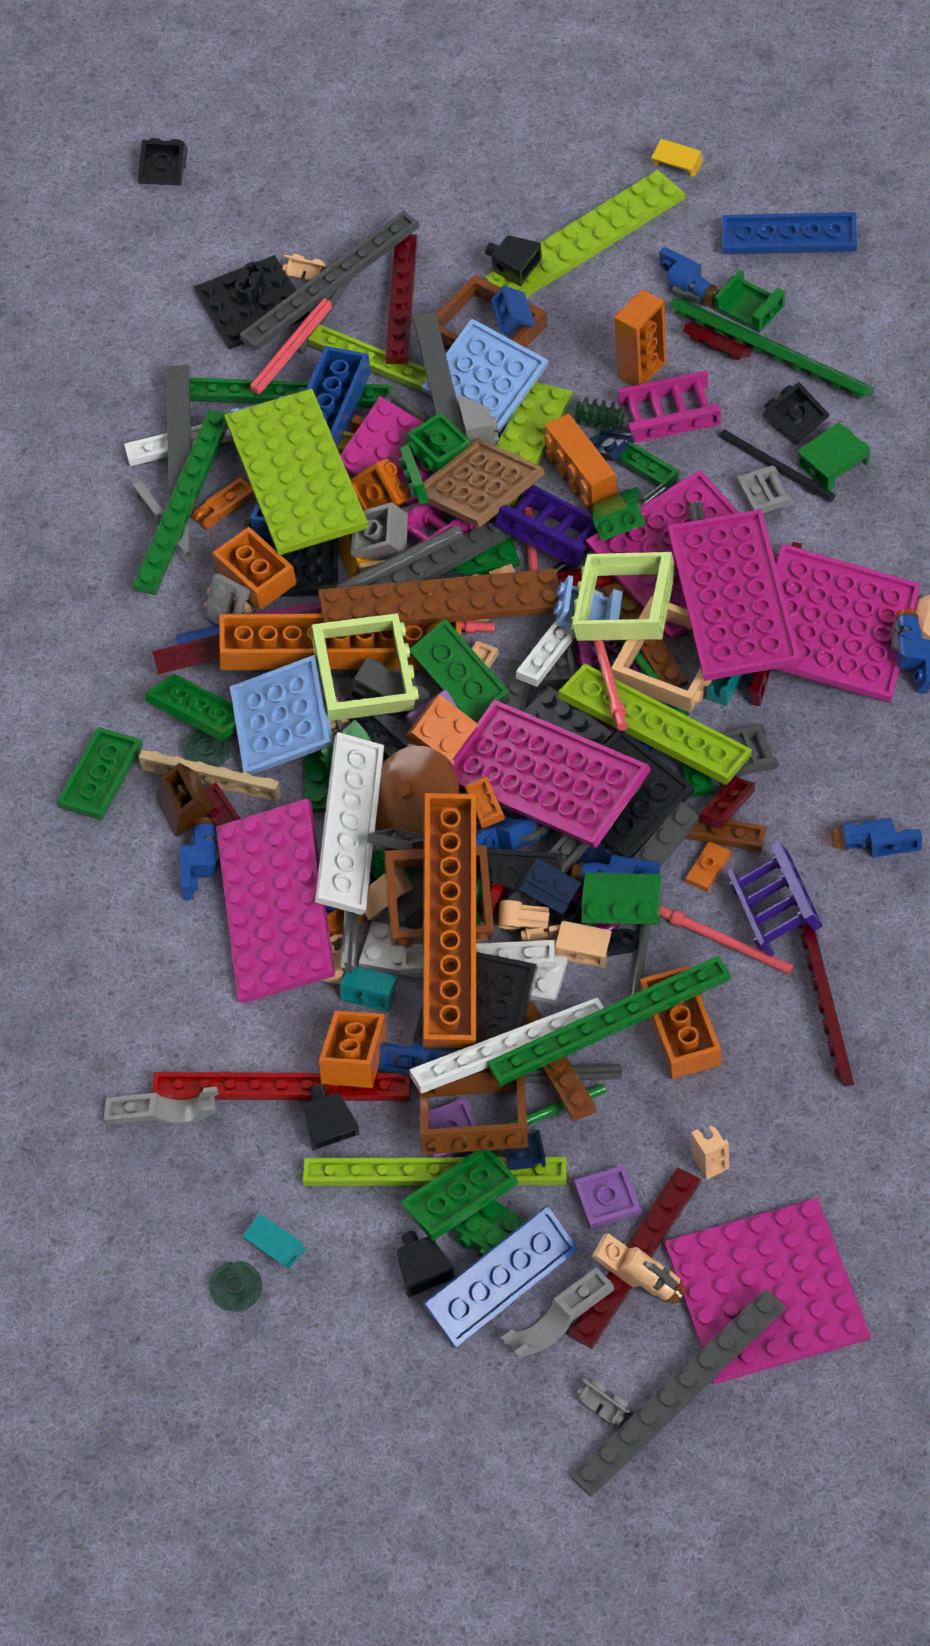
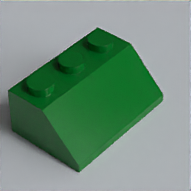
M585 873L582 895V923L660 925L662 874Z

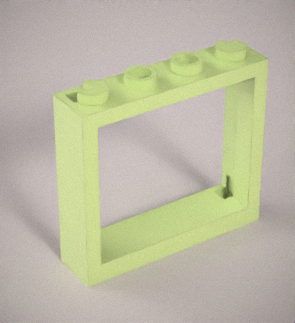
M672 552L587 554L585 566L581 568L582 581L578 582L579 596L578 599L574 600L575 615L571 617V630L575 631L577 641L662 639L676 570ZM658 574L649 619L588 620L597 576Z
M398 613L312 624V644L314 654L318 657L323 694L330 721L414 710L415 700L419 699L417 686L412 685L411 679H414V669L412 664L408 665L407 658L410 657L408 643H404L403 636H406L404 622H400ZM392 630L405 694L336 702L325 638Z

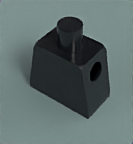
M506 236L500 245L490 242L485 250V254L492 257L494 272L520 287L542 259L541 243L514 236Z
M317 1085L309 1090L313 1101L306 1103L304 1107L313 1151L359 1135L358 1123L340 1093L327 1095L324 1085Z
M408 1231L402 1235L401 1239L404 1246L398 1248L396 1252L408 1298L455 1278L452 1264L435 1240L432 1241L428 1236L419 1240L415 1231Z

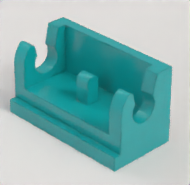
M744 674L714 679L713 683L707 688L705 699L727 706Z
M356 966L352 973L346 971L340 983L341 1001L389 1012L397 992L394 988L396 987L398 976Z
M262 1214L257 1216L242 1236L246 1241H249L281 1265L288 1268L306 1250L300 1240Z

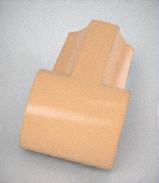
M502 900L499 902V928L511 930L520 929V927L547 929L549 907L522 905L521 902Z

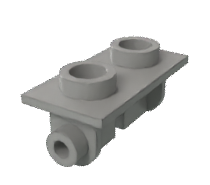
M583 1378L582 1381L587 1386L586 1388L581 1387L578 1390L576 1396L579 1397V1401L594 1412L602 1404L603 1408L598 1415L611 1423L612 1426L617 1425L621 1427L626 1420L624 1414L626 1412L629 1414L634 1413L627 1408L629 1402L617 1394L614 1397L610 1396L605 1392L608 1387L594 1378L591 1382Z

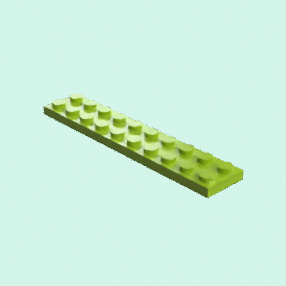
M657 169L541 241L542 259L521 287L494 271L485 276V279L499 287L505 285L522 291L527 298L686 198V194Z

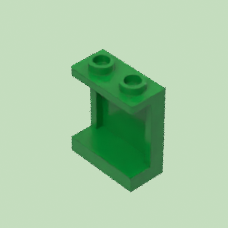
M739 270L729 278L727 284L722 289L716 292L714 296L715 311L760 333L785 306V291L777 288L773 293H770L744 279V271Z
M837 423L797 451V465L811 478L822 483V486L829 491L835 487V479L860 461L866 465L870 463V448L867 443L860 441L849 428H845L840 423Z
M638 486L594 502L593 522L601 540H606L645 525L641 512L642 495Z

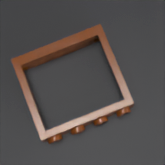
M475 274L436 313L443 345L447 351L459 335L444 328V326L474 296L492 304L491 299L501 287ZM529 302L535 324L533 327L525 325L511 339L525 348L547 327V312Z
M486 845L476 846V863H479L484 914V925L476 926V944L481 943V941L492 940L494 934ZM423 849L385 851L384 854L391 946L397 945V947L404 946V948H409L413 944L423 945V929L399 930L394 868L423 866Z
M489 1068L422 1094L420 1093V1129L423 1154L527 1148L528 1126L525 1075L499 1087ZM517 1091L518 1123L429 1129V1097Z

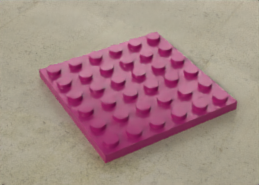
M699 470L641 506L645 525L606 540H601L597 533L586 540V546L593 554L672 552L676 570L669 603L686 609L668 534V525L690 522L689 507L691 502L700 501L702 503L705 519L739 512L707 476ZM772 549L775 563H777L778 555ZM658 574L612 575L639 607L644 610L651 596L654 597ZM666 621L663 634L671 642L690 629L686 628V626Z
M782 544L776 566L801 664L775 669L890 703L899 672L896 652L891 649L893 623L902 615L913 616L920 583Z
M818 1198L665 1241V1247L674 1273L681 1279L679 1287L701 1349L765 1289L772 1293L786 1307V1311L713 1380L714 1385L871 1339Z

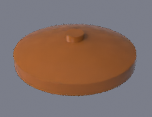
M426 746L406 747L391 755L382 764L375 823L377 829L397 828L424 834L425 793L459 794L457 773L450 760L442 753Z

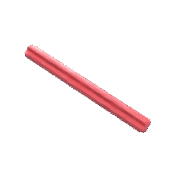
M324 298L316 305L250 384L252 392H255L257 395L261 394L331 310L332 303Z

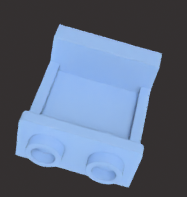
M568 575L564 583L561 582L558 586L557 596H559V600L554 609V614L557 615L556 625L571 629V617L575 615L574 600L578 599L579 596L578 587L572 586L573 576ZM613 589L609 597L594 593L588 620H619L623 592Z

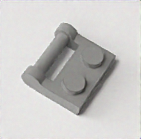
M775 466L762 468L737 477V483L752 511L762 509V513H766L778 508L784 509L794 504L793 498L790 494H787L778 477L779 472ZM765 479L770 480L778 497H773Z
M219 573L214 575L203 617L219 625V614H230L234 596L236 597L233 614H242L245 601L249 599L250 590Z

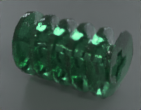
M586 396L583 402L578 401L574 420L577 424L583 422L584 426H589L591 423L593 428H597L600 425L601 429L606 430L609 426L610 431H615L618 428V431L621 432L625 418L624 404L621 403L619 408L616 409L615 402H612L607 407L606 400H603L599 406L597 398H594L592 404H589V398Z

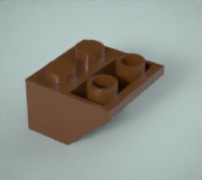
M178 763L161 777L156 799L174 835L177 837L212 811L214 806L195 770Z

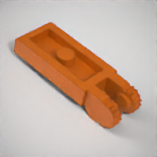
M239 477L195 510L193 519L198 522L206 517L202 522V527L206 530L218 523L219 519L222 520L253 498L255 495L252 487Z

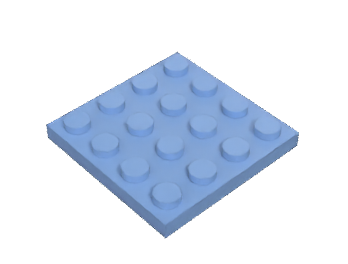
M474 319L469 321L446 353L456 399L457 396L462 395L488 407L491 417H496L498 430L495 431L498 434L549 365L547 359ZM427 379L422 386V391L431 396Z
M316 655L230 686L243 772L253 775L319 751L326 746L334 745L330 719L327 715L326 700L323 694L318 657Z

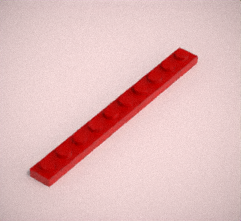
M154 1072L152 1093H157L169 1099L187 1100L198 1097L203 1092V1088L217 1087L219 1092L215 1096V1100H313L309 1090L314 1086L324 1085L327 1095L340 1093L344 1101H410L411 1077L410 1075L400 1073H377L372 1088L321 1084L320 1073Z

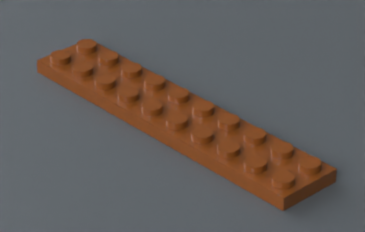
M556 569L319 589V602L323 623L398 613L400 622H404L405 626L441 623L444 619L448 622L554 613L556 603L559 600V596H557L559 584Z

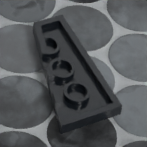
M346 698V699L344 700V702H345V701H352V700ZM373 715L350 718L352 721L356 720L376 743L384 745V751L389 756L407 747Z
M487 848L490 883L520 892L519 888L537 858L562 871L563 854ZM476 863L477 879H480L479 863Z

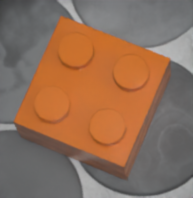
M439 694L432 698L404 737L416 746L430 747L444 756L453 759L478 724Z

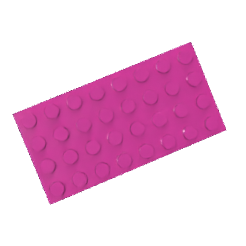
M762 509L668 525V534L704 681L801 664Z
M497 700L491 703L478 721L476 728L453 758L455 760L453 766L457 773L459 788L466 791L465 785L488 777L500 806L594 848H597L651 771L646 763Z
M308 798L216 826L238 1001L240 1003L251 1002L336 976L326 905L315 902L320 861L310 800Z

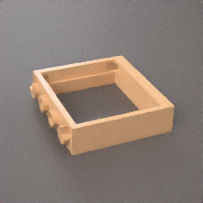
M652 596L639 619L650 618L653 602ZM669 603L666 621L686 626V628L692 630L687 609ZM627 640L611 667L614 679L653 699L691 713L695 704L701 702L704 687H708L712 680L704 681L701 667L688 691L629 669L645 640Z

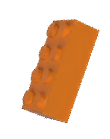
M642 289L614 317L618 378L632 386L645 384L667 362L665 301Z
M569 413L545 424L546 458L550 463H555L560 477H565L568 480L570 490L573 493L577 492L582 506L585 509L589 508L593 513L594 502L617 494L616 473Z
M690 966L640 979V990L642 991L688 970ZM697 995L649 1018L672 1079L722 1065L721 1047L701 995Z

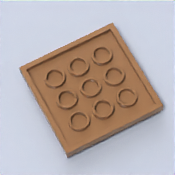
M478 438L423 482L429 500L428 504L480 528L499 512L501 506L511 503L545 474L543 467Z

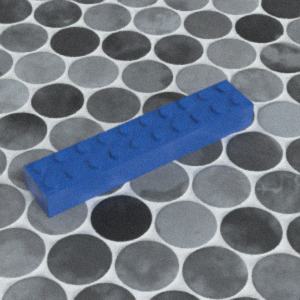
M325 346L306 390L313 389L338 449L370 376L371 369L368 354ZM257 502L250 518L252 530L261 538L272 540Z

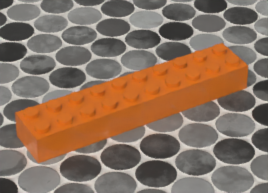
M219 614L220 670H275L315 655L311 629L312 624L323 623L322 614ZM461 621L449 622L461 636ZM439 623L405 626L406 636H403L404 643H408L409 649H411ZM392 630L325 638L330 670H360L367 657L381 662L388 669H400ZM410 653V657L407 658L408 665L412 664L413 669H424Z
M425 793L423 847V1048L464 1049L476 1043V794Z

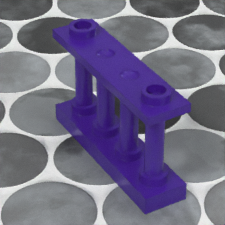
M531 485L519 495L518 501L520 502L514 508L506 504L499 508L494 526L574 568L581 564L586 548L584 545L586 540L598 533L593 522V515L535 485ZM528 506L540 512L534 519L522 513ZM548 517H551L560 522V524L555 529H552L543 524V522ZM569 527L581 533L575 540L563 534Z
M779 840L771 845L775 854L771 856L772 859L751 872L739 877L732 868L727 870L731 878L728 884L734 894H738L756 934L753 940L760 951L764 949L770 957L775 954L770 942L802 923L804 925L808 923L814 931L823 927L789 851ZM776 868L782 869L783 873L780 874V878L748 895L745 886ZM785 886L787 888L790 887L791 892L788 893V897L764 911L756 913L754 904ZM793 905L799 906L800 910L797 911L796 916L765 933L762 926L763 922Z

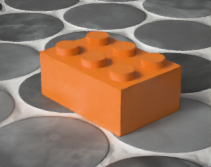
M247 527L212 552L216 571L250 590L248 600L259 610L297 584L293 566L281 555L278 556L277 551L250 527Z
M349 1011L334 1012L319 1058L321 1084L360 1088L373 1087L380 1064V1045L387 1041L385 1014Z

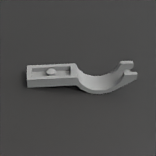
M139 481L133 484L135 497L158 527L165 510L160 507L144 484ZM186 524L182 539L178 543V547L182 551L180 557L186 565L191 563L192 539L188 524Z
M217 1087L203 1088V1092L198 1097L187 1100L169 1099L157 1093L106 1098L104 1122L106 1124H126L157 1120L166 1124L196 1123L217 1113L215 1096L218 1095L219 1090Z
M596 1267L556 1296L550 1309L539 1322L523 1331L511 1329L501 1337V1341L504 1344L509 1343L515 1350L514 1354L518 1359L543 1351L563 1336L573 1320L614 1291V1286Z

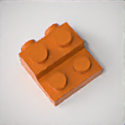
M388 458L373 464L351 479L363 510L391 502L399 507L410 500L407 496V486L399 481L396 475L397 467L394 463L389 462Z

